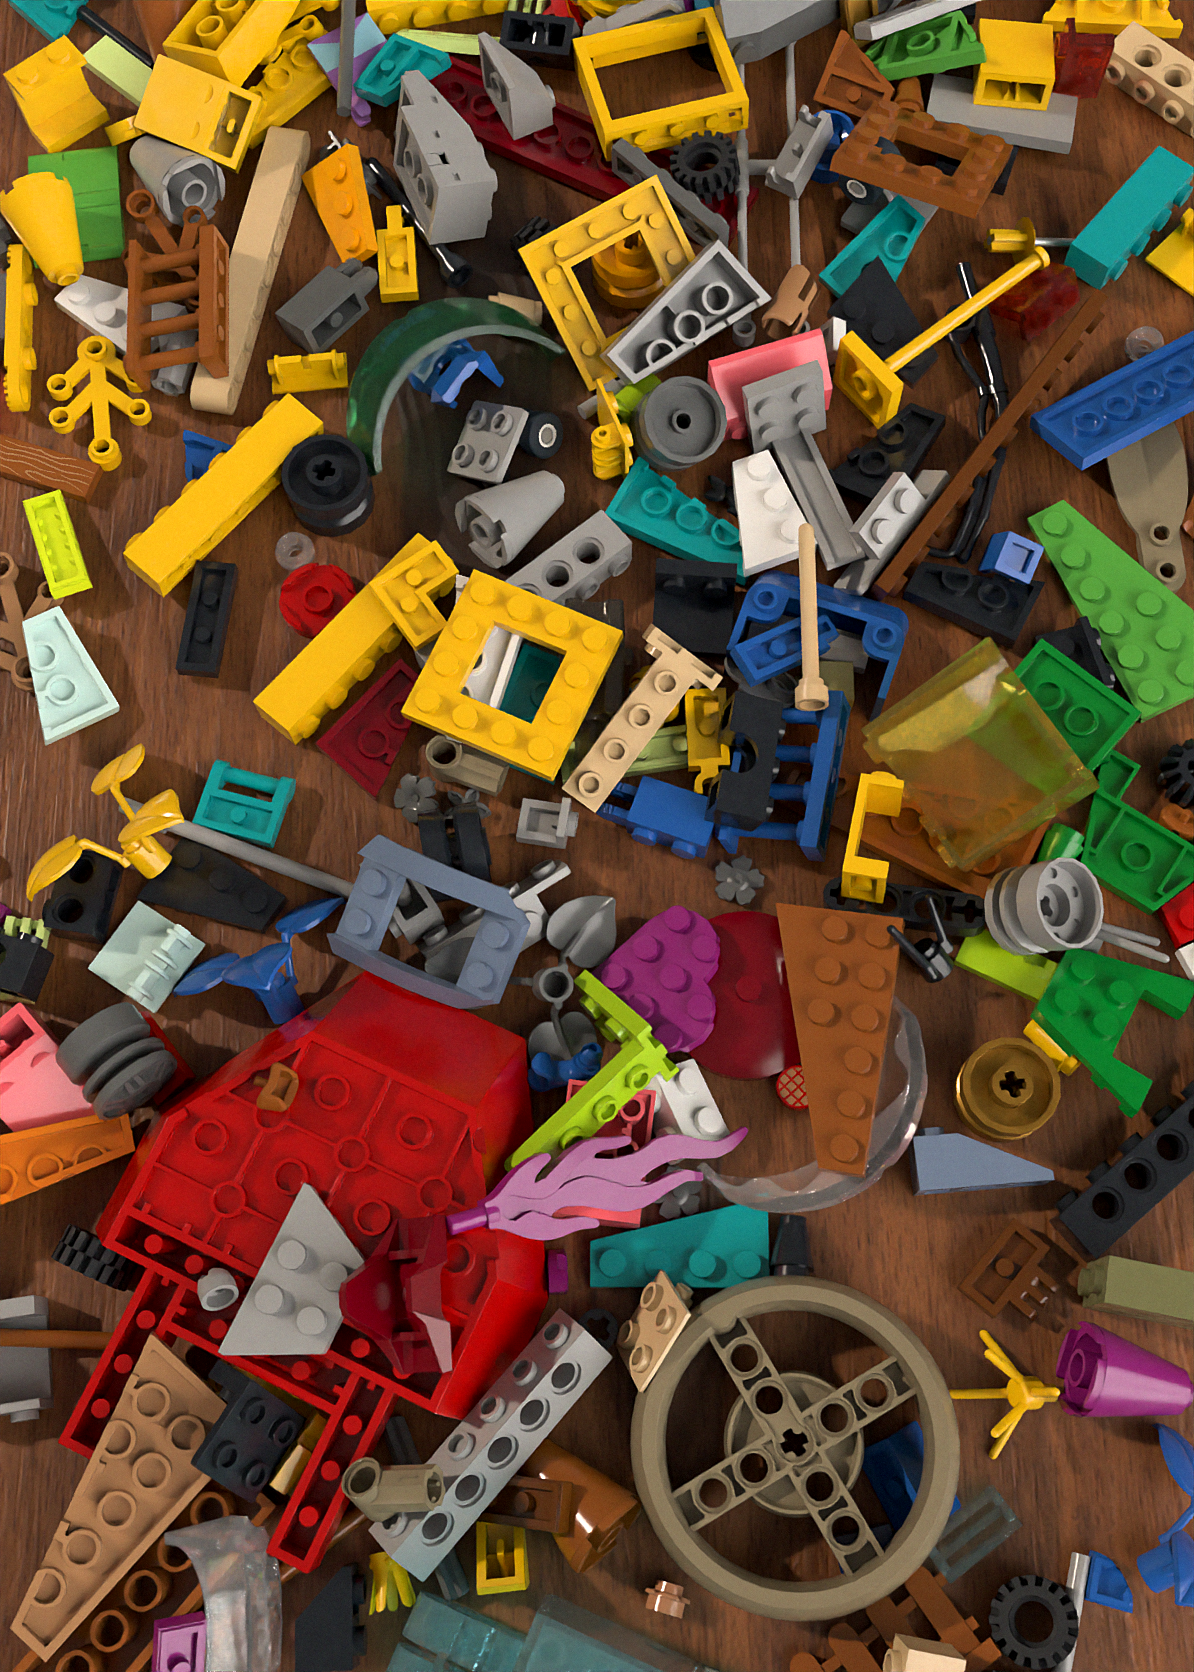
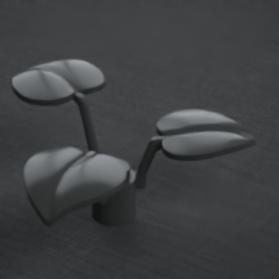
M601 895L584 896L573 899L558 907L550 916L545 932L548 943L562 950L558 955V967L540 969L533 978L510 976L507 984L531 986L534 995L539 1000L551 1002L552 1004L550 1012L552 1022L538 1024L530 1034L527 1044L530 1061L540 1052L548 1053L552 1060H569L581 1051L584 1044L590 1042L597 1043L595 1029L584 1014L571 1011L559 1018L558 1013L563 1007L562 1001L571 995L574 986L573 978L567 971V956L574 965L589 968L603 963L614 949L617 933L615 922L616 901L613 897ZM475 937L460 938L446 945L438 953L426 960L424 965L425 972L457 984ZM476 1006L463 1009H479L484 1006Z

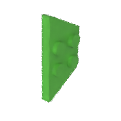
M961 10L945 13L883 36L865 53L876 69L888 81H900L902 78L927 73L939 74L948 69L985 63L987 61L984 45L982 43L979 44L975 31L971 25L967 24L966 17Z

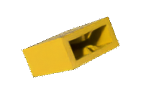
M980 18L976 39L979 44L982 43L984 45L987 61L973 65V104L1046 111L1055 81L1053 25Z

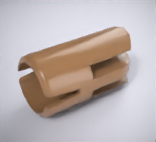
M797 264L790 268L762 317L761 325L763 328L771 319L766 334L774 340L778 341L798 335L821 292L817 288L814 279L809 276L810 272L804 265Z

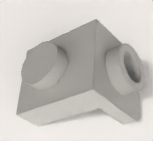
M563 797L561 804L523 798L516 833L517 842L566 849L568 836L575 837L579 817L578 812H572L571 798Z

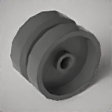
M691 376L672 377L659 384L640 399L633 409L629 429L633 438V446L642 459L647 461L652 468L665 472L684 471L715 453L724 440L727 418L725 406L717 391L703 380Z

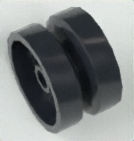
M317 435L309 437L294 446L285 458L281 473L284 490L290 501L294 516L305 529L316 535L336 537L349 534L366 522L373 511L376 496L365 456L355 443L338 435Z
M476 801L455 805L452 812L455 832L451 833L448 830L446 817L439 808L418 812V826L423 855L492 883L490 872L492 858L486 827H482ZM430 888L435 903L456 899Z

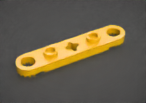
M23 244L9 245V253H7L9 258L8 264H11V266L7 269L4 367L7 370V374H5L3 386L6 388L4 393H8L5 400L11 412H23L30 409L31 370H36L37 367L36 355L32 347L33 306L38 305V293L34 284L32 256Z

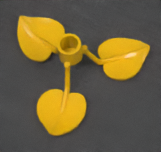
M141 743L108 763L95 777L91 786V791L95 795L103 794L110 789L130 820V823L123 828L118 836V841L121 843L124 853L121 855L86 838L79 840L75 835L63 839L46 851L32 869L26 889L27 898L31 902L39 890L54 882L74 866L82 850L91 849L119 862L124 868L132 864L147 879L156 877L169 865L172 856L151 834L173 825L184 823V817L179 807L178 795L172 789L166 790L146 802L135 815L120 791L121 782L131 777L144 759L145 747Z

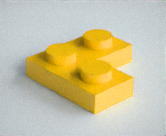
M435 540L369 582V589L415 652L438 638L447 621L429 596L454 581L456 574L459 575V570Z

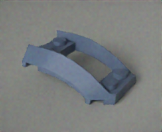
M378 834L358 852V854L365 858L336 933H326L332 952L391 983L458 1009L499 1004L531 925L522 908H517L509 895L510 889L471 876L411 848H405L389 840L388 837ZM406 878L486 909L457 984L423 972L378 951Z

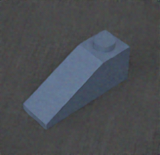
M943 1127L917 1130L918 1136L912 1137L907 1142L914 1196L1046 1185L1054 1180L1053 1170L959 1133L945 1134Z

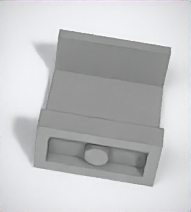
M30 1295L0 1300V1328L50 1330L48 1298ZM0 1347V1416L10 1415L11 1423L39 1419V1410L54 1408L51 1348Z

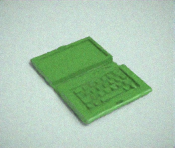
M118 145L29 156V174L53 172L56 179L63 180V176L68 179L73 189L83 262L120 258L122 251L126 247L124 217L120 205L121 181ZM33 259L35 268H40Z

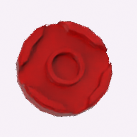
M308 563L295 569L284 580L280 589L279 609L288 627L300 636L314 639L358 593L349 574L340 567L332 564L327 566L319 565V563Z

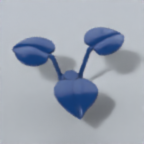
M343 897L318 899L293 908L275 925L277 931L282 932V943L268 945L251 956L240 958L237 953H224L210 957L193 967L180 980L172 994L176 997L177 995L201 993L223 980L229 984L248 987L254 993L258 1002L263 1001L274 1024L290 1021L304 1011V1005L294 988L299 981L294 973L293 948L290 940L295 933L305 932L320 923L340 904H346ZM284 963L287 974L285 977L282 972H277Z
M1155 1423L1151 1426L1158 1430L1160 1445L1167 1467L1178 1485L1191 1496V1504L1167 1532L1158 1536L1161 1545L1137 1557V1565L1143 1580L1153 1592L1160 1593L1174 1586L1175 1604L1194 1608V1540L1189 1534L1182 1531L1194 1517V1447L1174 1429L1161 1423Z

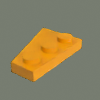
M347 143L301 175V178L342 262L345 263L346 260L353 257L362 263L379 251L359 148Z

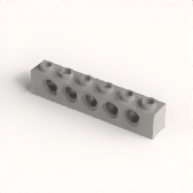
M601 509L504 582L570 608L581 598L585 600L594 595L599 589L600 584L611 575L616 577L628 568L632 560V541ZM585 557L597 559L596 562L591 564L581 562ZM554 580H564L567 582L561 587L550 585ZM438 638L417 652L414 650L418 666L423 669ZM523 638L520 646L529 644L531 641Z
M559 1308L426 1462V1464L438 1465L443 1471V1483L446 1491L442 1506H436L430 1512H395L387 1520L375 1522L368 1531L390 1558L424 1582L613 1357L582 1326Z

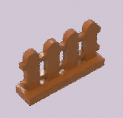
M920 1566L903 1583L905 1589L910 1594L907 1599L898 1606H895L892 1600L886 1596L866 1607V1614L873 1625L859 1636L850 1625L846 1623L835 1624L828 1634L829 1645L835 1654L822 1665H819L811 1654L806 1652L798 1653L791 1660L790 1672H834L842 1665L847 1672H883L866 1646L881 1636L887 1646L893 1649L895 1633L917 1637L904 1619L916 1607L920 1608L941 1638L939 1642L952 1644L966 1659L965 1672H981L998 1659L1002 1653L990 1637L982 1643L979 1642L973 1633L980 1626L975 1618L970 1616L964 1621L941 1589L948 1583L944 1575L940 1572L933 1578L924 1566Z

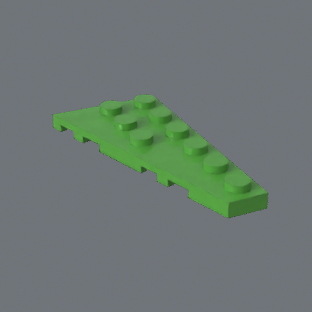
M1065 500L1028 517V526L1039 545L1045 547L1043 552L1079 616H1087L1091 627H1095L1098 630L1101 638V654L1105 662L1111 665L1115 679L1127 701L1142 712L1141 717L1138 719L1139 722L1143 723L1193 698L1194 610Z

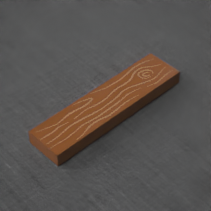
M0 434L1 477L49 492L60 489L63 496L89 504L104 473L101 465Z

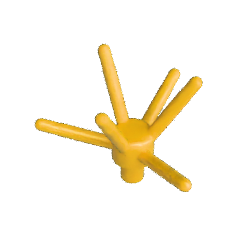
M981 1330L979 1335L989 1348L985 1350L984 1355L1011 1378L1007 1387L951 1389L949 1393L952 1399H1008L1013 1409L990 1432L991 1436L996 1438V1441L989 1451V1457L996 1459L1026 1410L1040 1409L1044 1402H1055L1060 1395V1390L1053 1383H1042L1038 1377L1023 1376L986 1330Z

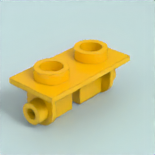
M333 349L328 353L308 354V356L303 357L301 355L286 357L274 355V359L267 360L269 375H272L273 394L348 387L346 352L337 353L336 349Z

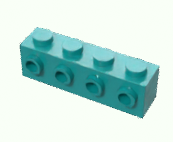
M1159 145L1071 243L1063 267L1098 290H1101L1109 279L1116 281L1127 267V259L1132 254L1137 257L1143 251L1150 240L1149 234L1153 230L1159 232L1165 226L1172 214L1171 209L1175 205L1180 208L1187 201L1194 189L1190 185L1194 176V167Z

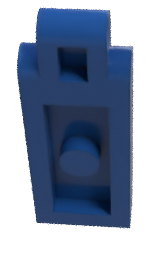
M827 614L817 617L819 656L829 651L831 647L828 643L834 641L840 635ZM801 616L733 647L730 655L750 687L802 664Z

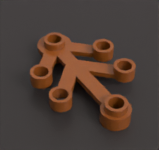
M145 189L135 190L129 194L126 200V208L136 222L146 224L165 254L194 249L200 232V226L208 224L207 216L199 206L192 205L187 207L182 215L184 226L178 247L159 219V207L154 196ZM144 207H150L147 212L140 214ZM194 215H200V219L196 223H190V219ZM129 247L125 248L121 253V261L124 266L125 259L129 257ZM146 252L149 257L160 255ZM191 266L163 271L179 274L183 282L194 281L197 276ZM152 275V285L157 284L158 287L176 284L161 282L158 277ZM198 296L181 299L191 312L195 313V310L199 308Z

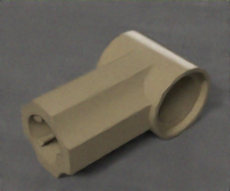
M444 734L435 736L426 746L425 753L430 771L434 778L440 782H457L497 797L498 793L501 792L510 767L508 762L464 746L459 742L448 740ZM444 753H452L456 756L449 764H439L436 762L437 758Z
M369 1457L358 1459L352 1463L345 1471L341 1484L343 1493L371 1521L375 1522L385 1521L393 1516L395 1512L433 1511L436 1506H442L446 1491L443 1483V1471L436 1464L381 1466L376 1460Z

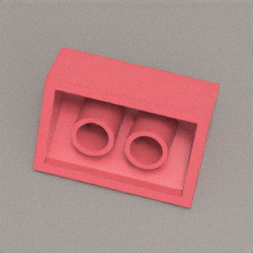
M820 328L708 362L707 384L717 391L726 410L727 427L723 441L731 438L738 440L748 436L742 394L743 386L814 360H818L823 371L825 410L829 409L833 388L824 338Z

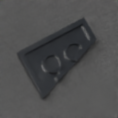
M879 255L831 306L826 316L828 319L834 316L846 321V334L853 331L882 361H885L924 332ZM930 346L894 374L912 389L937 362L939 356L934 347Z
M921 561L906 587L902 599L1012 649L1045 582L1031 580L1028 585H1022L1009 581V578L1000 574H995L993 578L972 575L965 568Z

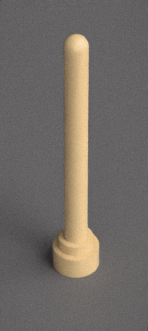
M804 523L798 529L803 678L799 680V686L795 688V707L802 711H819L829 706L828 687L824 685V680L819 678L814 527L811 524Z

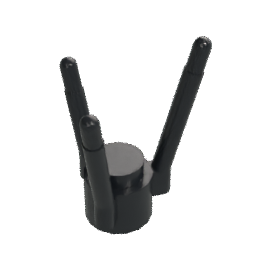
M927 894L924 899L938 939L937 941H933L931 938H924L912 945L895 926H887V932L901 946L900 952L918 970L923 979L928 983H935L944 979L952 971L954 962L948 954L954 950V946L946 935L933 896ZM871 911L866 912V914H874Z

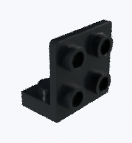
M657 558L652 624L693 655L726 657V649L732 635L737 563Z
M218 1359L208 1377L223 1387L218 1396L227 1401L228 1404L192 1457L190 1463L243 1499L253 1503L307 1419L252 1379Z

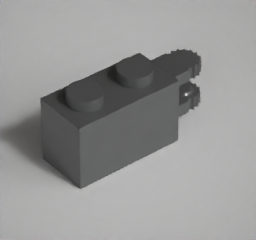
M353 257L346 260L345 263H342L336 269L329 265L324 268L275 313L289 341L310 354L323 353L370 310L364 297L371 291V288L377 285L378 272L372 267H363L361 261Z

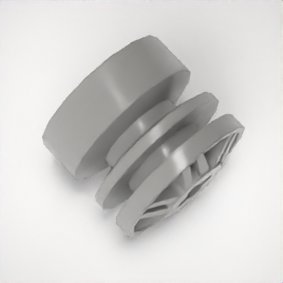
M1059 857L1040 861L1036 864H1025L1020 867L1007 868L994 876L987 887L984 900L985 920L992 937L1002 949L1013 955H1035L1050 951L1082 948L1094 940L1101 928L1104 914L1103 897L1095 876L1086 865L1074 858Z

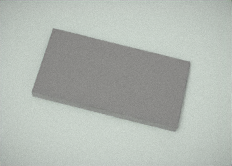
M934 74L927 113L934 116L935 120L946 124H963L970 129V132L976 134L999 136L1005 140V143L1010 145L1069 154L1073 139L1078 97L1051 93L1046 111L973 104V79Z

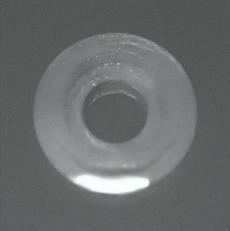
M1140 327L1128 335L1124 345L1125 352L1132 361H1136L1163 347V337L1153 327Z
M289 532L279 539L275 548V555L283 568L294 571L313 561L315 548L310 538L298 532ZM292 551H302L301 554L294 557H290V553Z

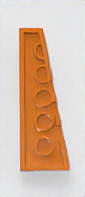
M127 1113L119 1118L108 1121L99 1119L95 1114L0 1135V1206L135 1152L129 1114Z

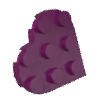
M679 905L672 906L667 911H663L650 919L591 973L652 1027L651 1035L663 1044L668 1053L677 1051L685 1053L693 1050L704 1043L714 1029L713 1019L716 1013V997L707 983L718 970L719 965L717 961L720 955V938L709 921L695 911L686 910Z

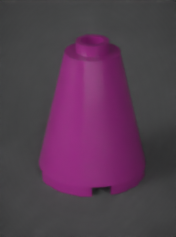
M1080 1321L1078 1322L1081 1326L1079 1330L1070 1329L1066 1334L1059 1351L1056 1377L1064 1379V1393L1060 1392L1058 1401L1062 1410L1069 1415L1076 1417L1180 1415L1185 1408L1191 1405L1194 1398V1385L1185 1369L1095 1323Z

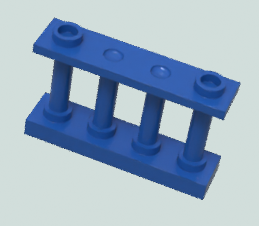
M828 690L829 706L819 711H802L796 707L782 709L781 718L785 719L786 723L817 725V729L820 730L818 742L812 743L811 747L777 745L775 757H778L780 761L810 763V766L813 768L811 781H806L805 785L771 783L769 796H772L774 800L803 802L804 806H806L804 820H800L798 824L763 822L753 832L715 823L716 838L728 853H737L739 836L796 841L797 845H800L808 860L825 862L851 710L843 691ZM735 749L731 771L743 773L745 772V761L741 753Z

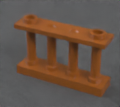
M214 224L200 226L199 244H196L194 249L153 257L147 255L136 239L130 240L129 257L125 259V268L128 274L127 348L126 355L123 356V367L126 375L132 378L143 392L150 391L151 370L199 362L201 365H204L214 379L228 377L229 246ZM199 264V276H196L194 281L152 289V273ZM199 296V308L195 310V313L152 321V305ZM199 329V341L195 342V346L151 354V337Z

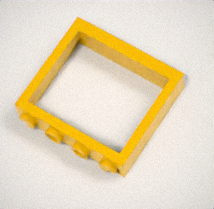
M713 7L572 39L575 70L606 161L612 160L613 140L623 138L630 145L640 148L645 153L679 145L685 137L691 141L693 140L692 133L698 132L699 137H703L704 130H711L713 137L717 131L726 134L748 128L749 98ZM708 43L726 89V94L615 120L611 119L594 70L595 68ZM734 112L735 116L729 117V113Z

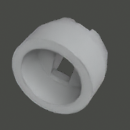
M212 1268L208 1271L207 1276L202 1275L198 1280L197 1293L205 1310L217 1311L231 1305L239 1295L234 1278L225 1269Z

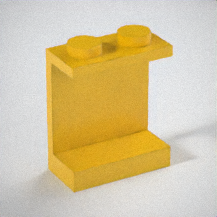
M65 35L3 74L31 134L47 153L61 152L110 120L106 108L91 93L81 70V67L87 64L86 58Z
M881 771L872 772L871 775L861 773L842 869L841 896L883 904L889 862L858 857L857 854L865 813L872 812L899 817L905 780L896 779L894 775Z

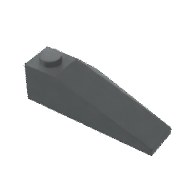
M714 0V12L735 65L761 60L841 17L839 0Z

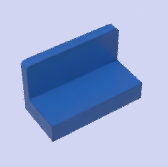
M913 1421L895 1433L864 1447L862 1467L895 1530H899L910 1513L922 1477L924 1441L923 1432L917 1421ZM956 1495L950 1515L961 1508Z

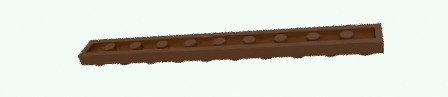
M1096 289L1081 306L942 491L939 498L921 519L918 526L912 531L896 555L865 594L867 597L880 602L887 594L892 598L896 596L908 580V578L902 575L910 564L915 568L920 564L931 549L925 543L932 534L937 538L940 537L953 520L948 515L949 511L954 505L961 508L975 490L970 483L976 475L983 479L997 461L992 456L997 447L1000 446L1005 449L1019 432V429L1014 424L1020 417L1024 420L1029 418L1041 402L1035 396L1041 388L1047 392L1062 374V371L1057 368L1064 359L1069 363L1084 343L1079 340L1083 332L1085 331L1090 335L1102 321L1105 315L1100 310L1109 299L1108 296Z

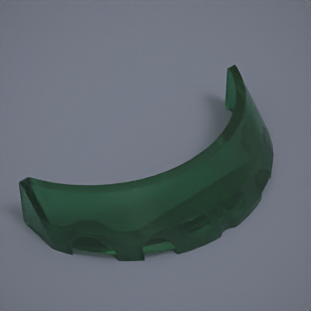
M455 297L435 300L408 311L404 318L395 319L368 346L354 372L349 387L346 437L349 441L355 443L364 454L370 477L381 473V443L384 423L398 389L420 362L436 350L454 341L484 334L519 336L537 342L549 361L560 357L566 353V350L528 316L494 301L472 297Z

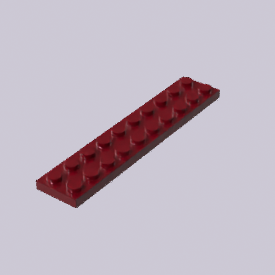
M449 55L452 63L451 67L429 80L470 126L477 142H481L483 148L604 201H608L632 188L612 172V160L606 161L591 116L556 102V107L552 108L553 125L513 140L484 88L482 69ZM620 139L613 140V144H615ZM666 148L645 152L647 159L658 168L667 170L672 176L670 156L674 155V152ZM701 165L694 171H707L711 168ZM749 185V194L747 196V216L757 201L759 189ZM724 191V199L718 201L716 196L712 197L711 204H706L705 199L700 201L713 213L720 214L729 225L728 247L738 232L737 197L734 191L731 194ZM684 232L686 237L693 239L686 232Z

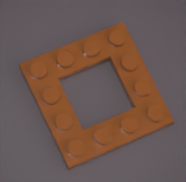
M875 100L833 155L829 170L975 219L1009 161L1013 145L1005 143L1003 138L996 135L987 134L983 136L970 132V129L963 124H946L937 121L934 116L926 112L918 111L912 113L900 109V106L893 101ZM880 136L887 138L892 143L897 139L962 162L954 175L950 177L944 175L936 167L928 165L920 167L906 162L900 155L892 153L881 154L883 148L877 147L875 144Z

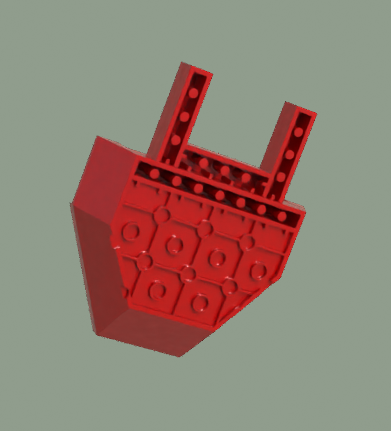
M365 970L158 1107L95 1227L102 1246L147 1269L57 1443L90 1460L121 1398L126 1383L142 1354L152 1331L156 1333L171 1349L179 1336L331 1414L265 1551L306 1574L319 1567L350 1502V1499L343 1493L341 1487L343 1475L348 1467L358 1459L371 1458L399 1397L401 1396L435 1414L463 1421L529 1344L550 1299L545 1240L525 1238L502 1229H487L482 1226L454 1235H450L446 1229L448 1262L443 1264L440 1273L442 1313L445 1320L450 1322L452 1371L401 1375L375 1341L345 1317L326 1354L222 1355L218 1353V1350L304 1183L315 1187L319 1193L318 1196L331 1214L338 1219L345 1229L348 1238L354 1246L358 1247L366 1260L372 1255L395 1219L428 1217L434 1214L446 1217L478 1207L477 1201L489 1195L507 1175L508 1172L504 1167L506 1159L535 1133L532 1090L527 1079L530 1068L526 1039L463 1009L427 998ZM274 1062H280L294 1070L299 1080L294 1100L290 1107L283 1112L260 1109L256 1104L263 1088L253 1085L256 1076L269 1080L271 1065ZM212 1268L227 1270L234 1278L239 1290L237 1299L231 1305L217 1311L205 1310L197 1293L198 1280L202 1275L207 1276L208 1271Z

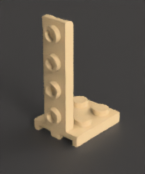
M653 624L648 626L642 637L648 642L644 649L656 658L655 662L562 785L563 790L595 813L689 687L692 685L699 690L704 684L714 691L723 679L721 675Z

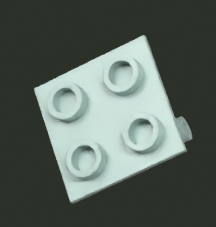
M138 900L88 969L156 1014L206 944L192 936L181 925L174 924Z

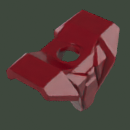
M434 1214L428 1217L395 1219L372 1255L340 1285L339 1308L342 1316L371 1337L401 1375L452 1371L450 1322L445 1320L441 1308L440 1273L443 1264L448 1262L446 1220L444 1215Z

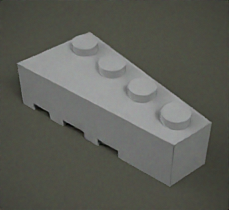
M718 239L709 243L600 357L626 385L635 384L772 298Z

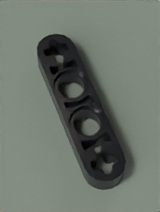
M842 877L830 880L825 885L823 891V907L825 909L857 913L871 911L875 915L903 918L905 923L904 929L935 933L931 918L925 919L920 917L914 909L917 903L925 901L924 897L927 894L933 896L946 934L975 937L981 934L987 926L984 899L974 894L886 883L885 895L894 899L896 907L888 913H882L877 911L870 901H865V909H859L860 900L848 898L845 905H838L835 897L841 891ZM946 904L952 905L950 921L944 920L947 909ZM966 908L974 909L973 913L976 917L973 923L965 922V916L962 914H964Z

